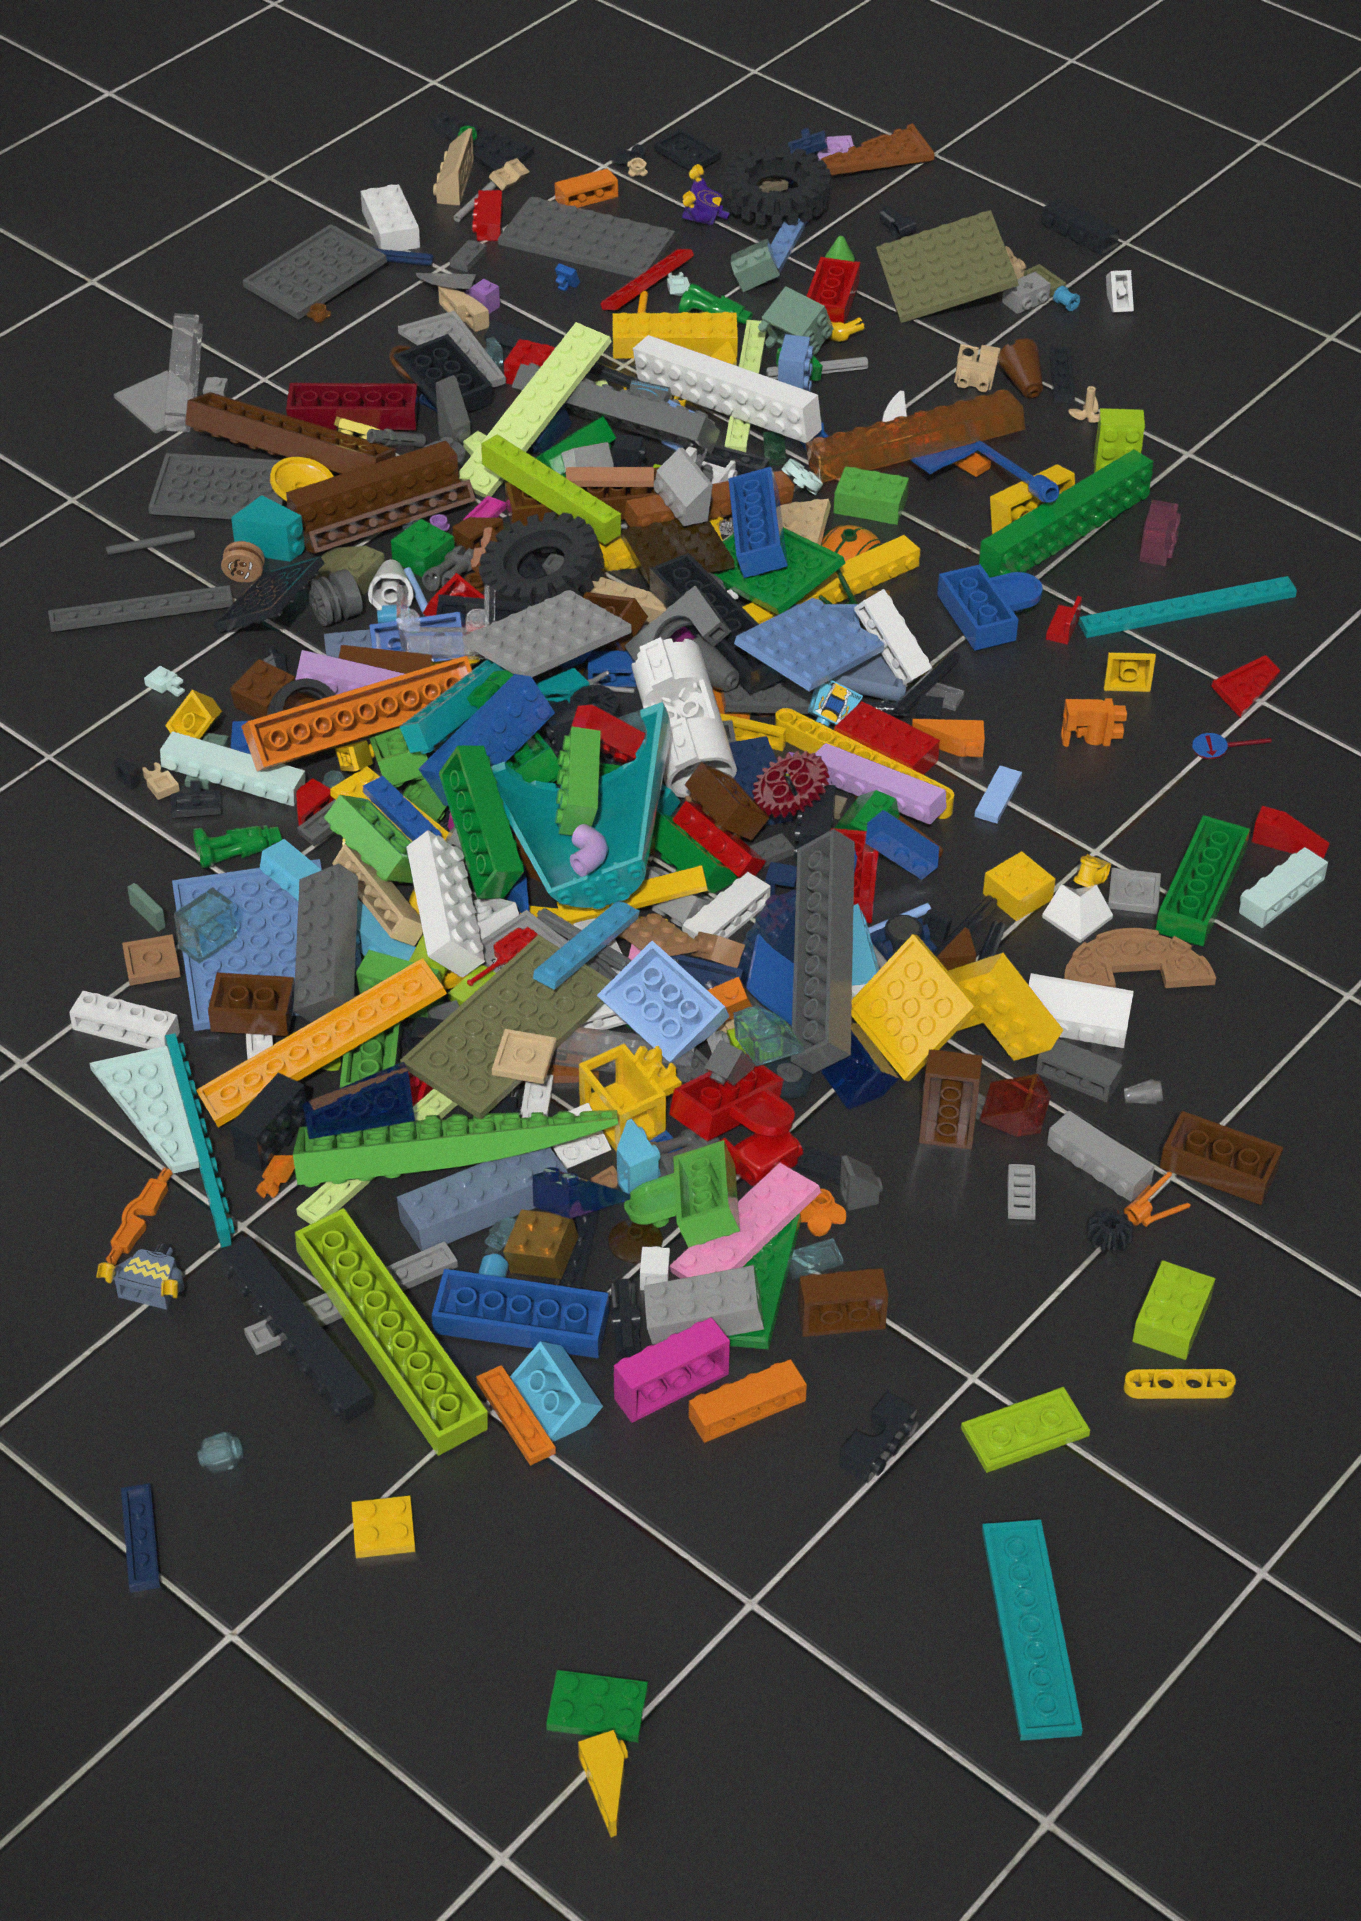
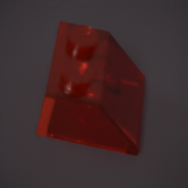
M1039 1074L991 1082L980 1120L982 1123L1016 1137L1040 1133L1051 1095Z

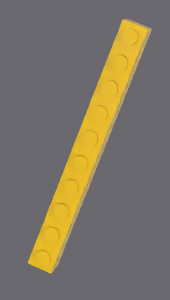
M902 535L846 560V564L839 569L853 595H856L918 567L920 548L905 535ZM835 572L794 605L801 604L811 598L819 599L820 595L824 596L832 604H836L847 599L848 596L838 578L837 572ZM754 602L743 606L758 624L777 616V614Z

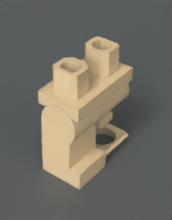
M960 344L954 383H957V386L961 388L968 386L977 387L978 391L987 392L988 389L991 390L1000 348L982 345L979 361L976 362L979 347ZM970 348L974 351V355L966 356L963 354V350Z

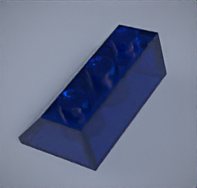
M851 1022V1055L820 1070L848 1109L883 1097L899 1079L868 1035L858 1024Z

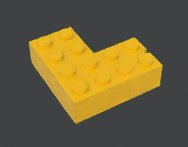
M1004 953L948 971L979 1007L957 1031L984 1023L1014 1061L1051 1050L1063 1032V1028Z

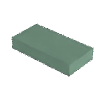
M133 883L128 886L130 904L157 931L164 929L166 924L163 909L137 884Z

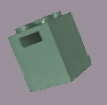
M786 286L762 316V321L758 325L760 332L767 330L769 334L765 341L767 348L773 347L775 343L782 346L785 334L810 337V346H814L813 355L818 353L821 345L826 338L830 337L834 329L824 305Z

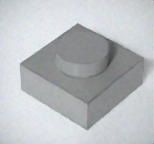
M207 377L203 394L212 392L225 396L228 388V378Z

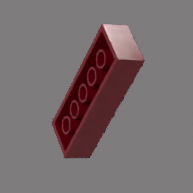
M290 383L286 412L287 416L333 430L339 429V427L334 425L336 416L380 430H416L418 389L417 384Z

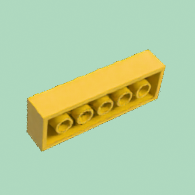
M642 312L613 314V359H635L633 348L648 335L709 357L726 342H729L737 358L738 334L736 313Z

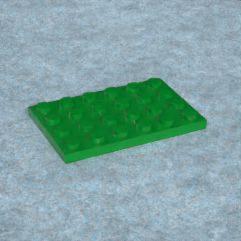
M783 527L788 566L744 578L736 557L733 533L723 543L734 559V568L711 573L723 581L725 588L732 589L736 594L777 615L787 611L792 605L846 564L842 555Z

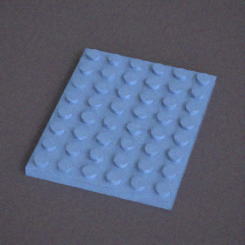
M320 859L311 860L320 869H322ZM260 868L172 880L194 1031L210 1029L208 1007L217 972L294 977L295 983L298 901L286 890L282 889L273 879L265 875Z

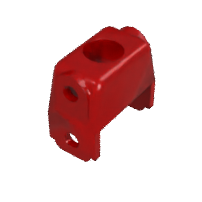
M790 1131L778 1136L760 1135L755 1138L752 1135L735 1146L726 1138L720 1140H724L735 1163L736 1176L751 1186L759 1183L779 1163L790 1169L797 1165L798 1158L803 1155L801 1144Z

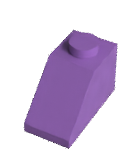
M485 279L463 292L483 304L489 310V314L500 307L499 286Z

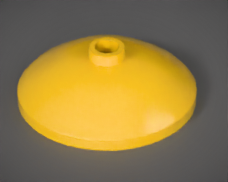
M289 457L277 462L273 466L270 474V484L276 494L287 501L286 492L334 476L324 465L315 460L304 457Z

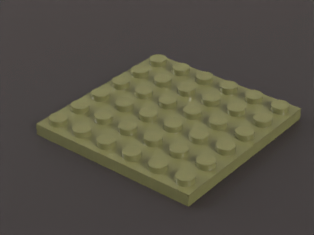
M991 210L876 247L901 323L1019 286Z

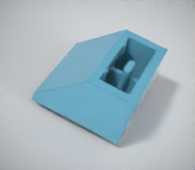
M632 1119L627 1120L617 1147V1181L626 1196L639 1185L657 1179L661 1175L659 1170V1160L661 1157L658 1148L650 1144L643 1128L638 1127Z

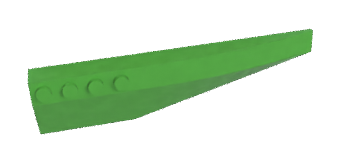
M617 1110L582 1111L580 1116H574V1113L563 1111L558 1112L553 1117L544 1116L543 1112H532L531 1117L520 1118V1113H488L482 1119L473 1116V1119H468L463 1114H453L447 1120L439 1119L438 1115H426L424 1120H415L414 1115L299 1127L293 1152L297 1185L304 1184L306 1187H314L322 1182L341 1184L349 1179L368 1181L376 1176L395 1178L404 1173L460 1167L512 1157L565 1143L618 1124Z

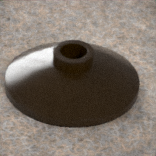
M627 1219L613 1227L609 1234L608 1244L611 1252L618 1259L627 1263H641L642 1247L657 1246L662 1248L663 1237L659 1228L655 1227L652 1223L636 1224Z

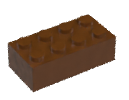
M929 1049L919 1143L972 1150L982 1055Z
M1182 1111L1163 1147L1160 1168L1262 1205L1279 1169L1284 1147Z

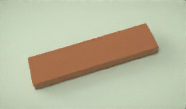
M566 467V479L579 487H654V467Z

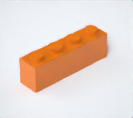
M791 1359L782 1363H775L768 1369L758 1373H751L741 1380L731 1384H724L719 1389L707 1394H699L694 1399L689 1400V1419L705 1443L806 1401L807 1384Z

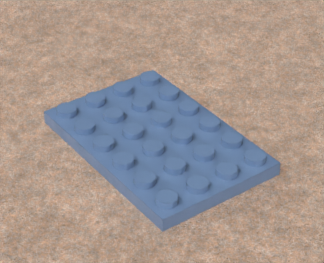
M814 598L737 635L734 642L735 645L807 691H811L883 652L885 646L877 635L867 632L858 623L851 622L843 617L840 612L830 609L821 600Z

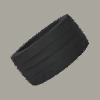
M303 678L291 681L273 696L267 715L283 711L284 703L295 694L304 693L316 700L334 696L335 692L325 683L318 680Z

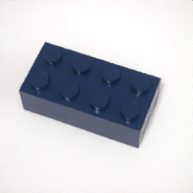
M767 736L729 743L737 768L734 779L753 800V797H755L752 793V790L755 789L753 783L759 781L757 775H764L762 769H769L771 767L769 762L777 763ZM788 812L787 816L783 818L780 813L775 818L773 814H770L768 816L769 819L763 826L793 821V815L791 812Z
M796 890L769 897L765 902L766 905L756 917L751 930L747 932L746 938L742 943L745 947L738 968L743 969L747 974L746 986L756 935L760 934L774 950L792 963L794 962Z

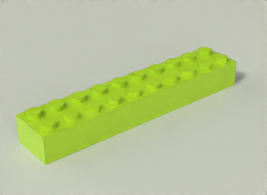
M343 1208L296 1231L295 1239L298 1254L436 1454L439 1456L488 1430V1411Z

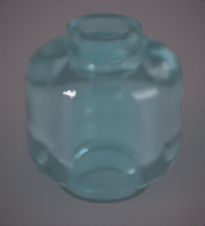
M229 1432L204 1438L201 1450L197 1452L198 1460L202 1467L206 1466L213 1474L236 1468L239 1460L243 1458V1449L237 1436L233 1437Z

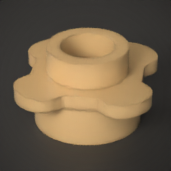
M634 158L627 163L630 169L628 171L630 176L647 175V170L645 169L646 162L643 159Z

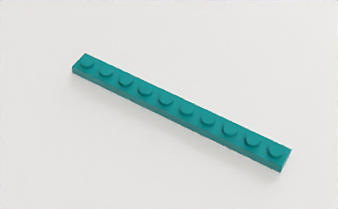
M1286 576L1079 617L1078 624L1086 638L1293 598L1296 597L1297 589L1289 577Z
M175 1033L165 1035L166 1044L196 1150L199 1169L221 1248L231 1246L230 1234L235 1233L232 1218H226L225 1215L229 1213L226 1197H220V1193H224L220 1177L215 1178L214 1175L218 1173L215 1157H209V1154L213 1153L210 1138H204L203 1135L207 1134L205 1120L198 1117V1115L202 1114L199 1099H193V1096L197 1095L194 1080L188 1081L191 1071L189 1062H183L182 1059L186 1058L183 1042L178 1043Z

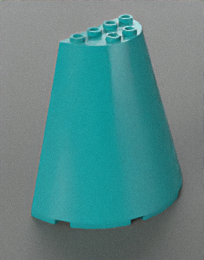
M663 702L640 710L641 718L646 728V739L643 740L640 748L635 753L636 759L599 777L598 809L592 827L605 837L608 853L604 862L586 876H579L573 870L570 863V856L580 849L573 845L571 835L559 834V824L555 823L557 808L560 809V804H556L558 789L561 788H558L555 783L541 781L528 783L524 781L522 775L510 768L505 761L491 766L493 776L497 781L499 795L503 799L506 817L509 819L511 827L548 894L560 904L602 909L606 905L628 899L642 884L647 869L671 735L670 718Z

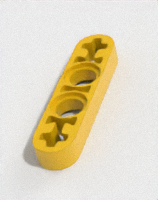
M1136 1369L1127 1373L1124 1391L1128 1396L1136 1399L1228 1398L1234 1392L1236 1379L1230 1371L1224 1369ZM1192 1379L1197 1380L1201 1383V1387L1191 1388L1186 1382ZM1168 1380L1173 1386L1171 1388H1163L1158 1384V1381ZM1137 1381L1141 1387H1136V1384L1133 1382ZM1218 1381H1223V1384L1226 1386H1221Z

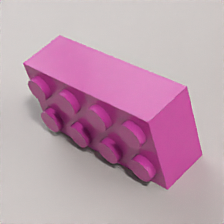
M710 1317L704 1321L696 1322L690 1328L680 1333L670 1335L666 1340L654 1346L646 1347L643 1351L631 1357L621 1359L614 1365L615 1401L631 1423L729 1375L730 1340L713 1318Z

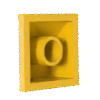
M1108 653L1104 691L1150 692L1156 655L1147 653Z
M192 690L165 726L170 733L173 731L201 739L217 720L222 710L212 697Z

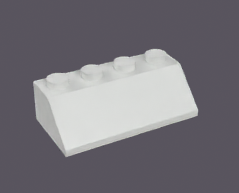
M1031 973L1029 986L1063 1028V1032L1059 1037L1124 1048L1134 991Z

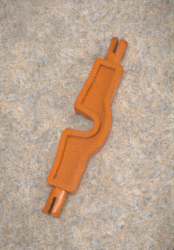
M163 1168L157 1179L151 1178L140 1196L132 1200L125 1207L122 1214V1224L111 1240L112 1250L106 1257L108 1263L116 1265L122 1253L129 1254L135 1243L146 1231V1221L137 1216L156 1215L162 1200L168 1192L167 1182L173 1175L170 1169L167 1168L166 1170V1168Z

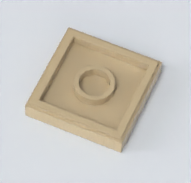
M505 1029L492 1067V1075L544 1084L557 1044L556 1037Z

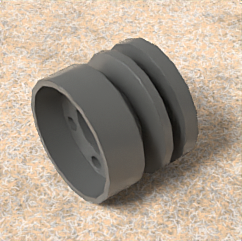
M347 569L331 573L329 579L322 576L318 580L314 579L307 583L309 602L321 625H330L332 621L336 623L340 621L341 615L347 619L362 613L363 605L359 588L352 574Z

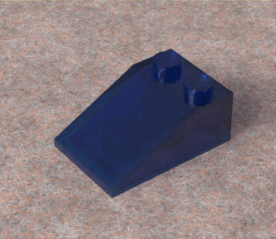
M548 1167L543 1169V1172L532 1175L533 1206L569 1219L631 1199V1195L580 1178L575 1173L561 1172L557 1167Z

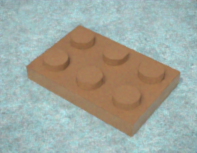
M653 913L648 914L647 917L638 918L619 934L641 951L651 941L656 943L669 956L696 952L698 950V941L690 937L688 933L681 931L673 923L662 918L659 914Z

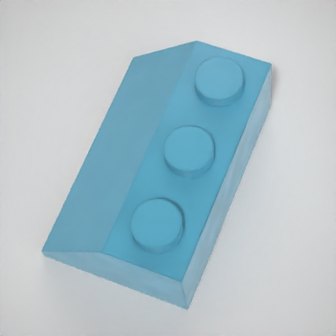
M540 1341L510 1376V1379L552 1442L586 1427L603 1407L565 1349L560 1345Z

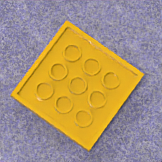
M912 934L852 999L851 1016L905 1081H910L927 1063L929 1049L939 1050L979 1007L919 936Z

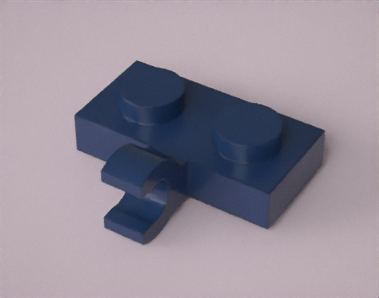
M809 127L801 130L802 138L788 142V146L791 147L790 153L799 148L806 150V155L828 148L825 131L810 135Z

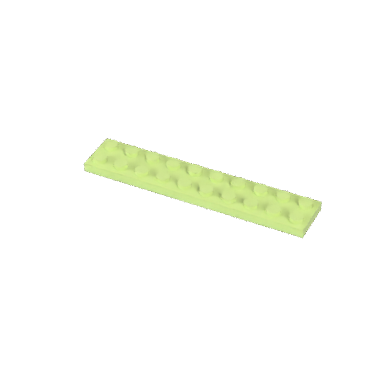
M576 322L482 443L498 434L526 452L612 342L610 336ZM481 444L458 472L459 479H470L473 492L484 498L487 496L492 497L505 480L482 465Z

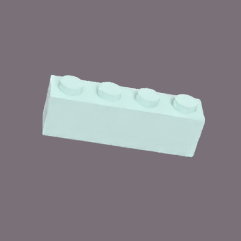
M1305 847L1298 853H1293L1285 863L1276 866L1267 877H1262L1250 890L1246 889L1242 893L1239 913L1263 928L1325 879L1328 862Z

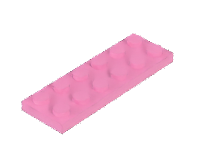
M779 1163L738 1201L740 1231L730 1236H723L701 1245L689 1247L670 1265L671 1272L682 1279L743 1267L753 1255H756L764 1245L821 1193L820 1186Z

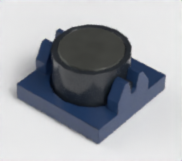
M900 914L888 919L885 927L870 933L873 945L887 961L912 934L918 935L932 953L937 949L936 945L930 940L928 925L923 926L922 918L916 919L910 915Z

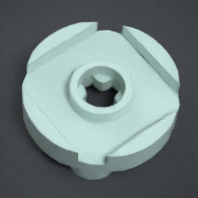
M791 458L782 467L783 472L790 477H795L794 483L801 488H804L806 485V489L814 495H817L823 486V482L811 471L808 472L802 464Z

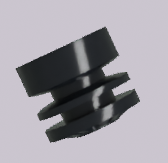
M602 685L584 686L575 691L570 697V705L575 713L578 706L594 705L620 719L619 699L617 694L608 687Z

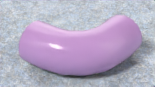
M587 824L579 825L573 832L572 843L580 850L570 856V863L573 870L583 877L597 869L604 862L608 853V846L605 837Z

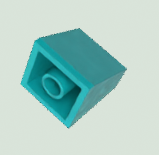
M262 495L231 517L234 542L245 541L256 545L262 550L265 558L290 562L305 551L302 516Z

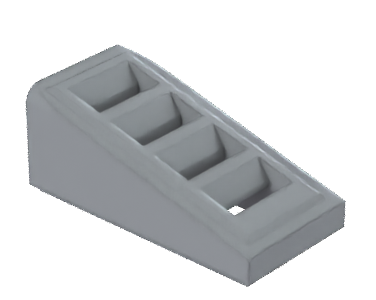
M1008 1165V1219L1035 1220L1034 1165ZM1014 1205H1026L1029 1208L1014 1207Z

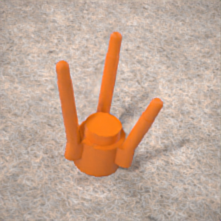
M1167 1172L1153 1186L1148 1185L1131 1204L1124 1208V1214H1128L1129 1221L1133 1222V1225L1137 1226L1142 1223L1147 1227L1156 1220L1191 1206L1190 1203H1185L1151 1216L1153 1207L1148 1199L1172 1176L1171 1172Z

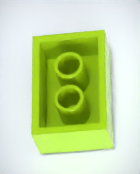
M1100 408L1093 460L1094 473L1133 449L1141 453L1145 428L1144 410Z
M1162 1260L1136 1320L1132 1342L1186 1360L1211 1301L1215 1278Z

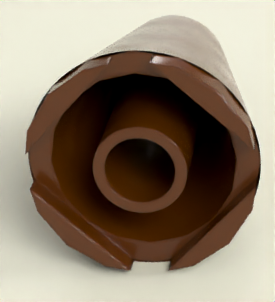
M1031 339L1015 340L1016 344L1011 346L1007 344L999 352V365L1025 397H1037L1043 390L1038 346Z

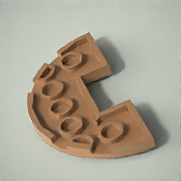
M1144 928L1115 929L1098 934L1096 939L1089 943L1084 942L1073 952L1071 960L1066 965L1064 979L1113 988L1116 987L1113 973L1160 970L1165 988L1215 985L1216 982L1215 973L1209 962L1203 955L1199 956L1191 950L1192 946L1175 936L1171 939L1159 935L1157 930Z

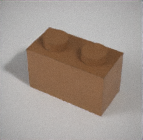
M698 932V935L694 938L698 941V950L692 952L691 956L738 968L745 947L744 944L718 935Z

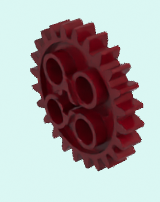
M796 751L794 756L787 753L785 759L779 756L777 763L769 762L771 767L769 769H762L764 775H757L759 781L753 783L755 789L752 790V793L759 808L765 811L768 816L773 814L776 818L781 813L783 818H785L788 812L795 816L796 810L800 809V811L804 812V806L812 807L813 803L811 801L820 800L818 794L826 792L824 786L829 785L827 780L830 778L829 770L820 756L817 757L814 752L809 755L808 751H805L801 755L799 751ZM786 772H788L790 779L798 793L797 796H794L792 789L785 777Z

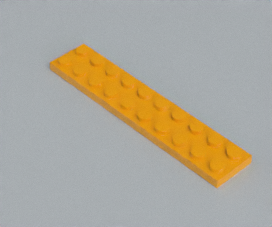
M422 958L203 1085L196 1091L217 1127H220L237 1117L278 1072L295 1081H299L447 993Z

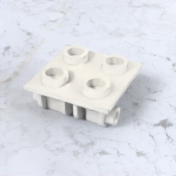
M586 1103L569 1112L574 1113V1116H580L582 1111H592L589 1103ZM602 1130L552 1146L558 1159L566 1169L612 1150Z

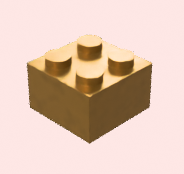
M521 1209L503 1251L505 1259L509 1264L510 1272L562 1279L578 1239V1233L572 1216Z

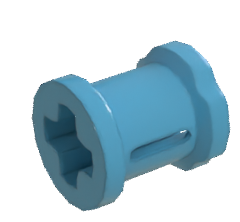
M1060 286L1055 291L1053 300L1056 303L1065 305L1068 311H1073L1080 303V296L1069 292L1066 286Z

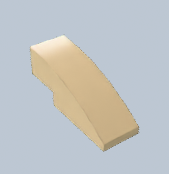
M438 286L439 304L447 312L455 311L461 320L466 322L474 332L489 327V310L483 304L461 291L450 287Z

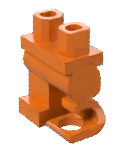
M1066 699L1061 730L1063 746H1069L1071 731L1076 732L1077 738L1084 736L1085 742L1090 745L1103 744V746H1110L1111 739H1123V723H1114V721H1126V706L1113 705L1112 699H1105V701L1099 699Z

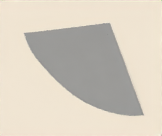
M416 273V276L438 286L470 289L476 274Z

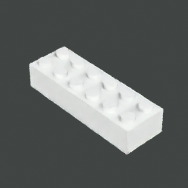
M427 830L406 846L427 954L429 958L463 978L485 962L483 945L479 936V926L475 917L476 911L471 898L472 892L467 879L468 873L463 860L464 855L458 847H453L441 836H436Z

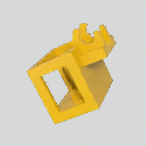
M621 1044L579 1064L580 1106L589 1103L592 1111L617 1110L618 1124L602 1130L607 1141L616 1152L624 1127L629 1119H632L638 1127L643 1128L648 1141L666 1130V1096L672 1094L675 1088L682 1085V1082L676 1076V1066L673 1063H669L668 1068L663 1065L662 1049L659 1046H655V1049L653 1048L649 1051L645 1046H640L635 1055H633L625 1044ZM615 1059L616 1082L603 1087L591 1070Z

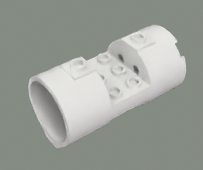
M660 637L640 646L641 651L637 654L638 659L636 662L632 663V671L643 709L663 702L670 718L671 735L663 775L666 787L671 789L678 797L685 798V796H689L691 792L687 789L685 783L701 762L734 778L737 772L736 764L699 645L689 639H684L683 642H673L672 638L663 640Z

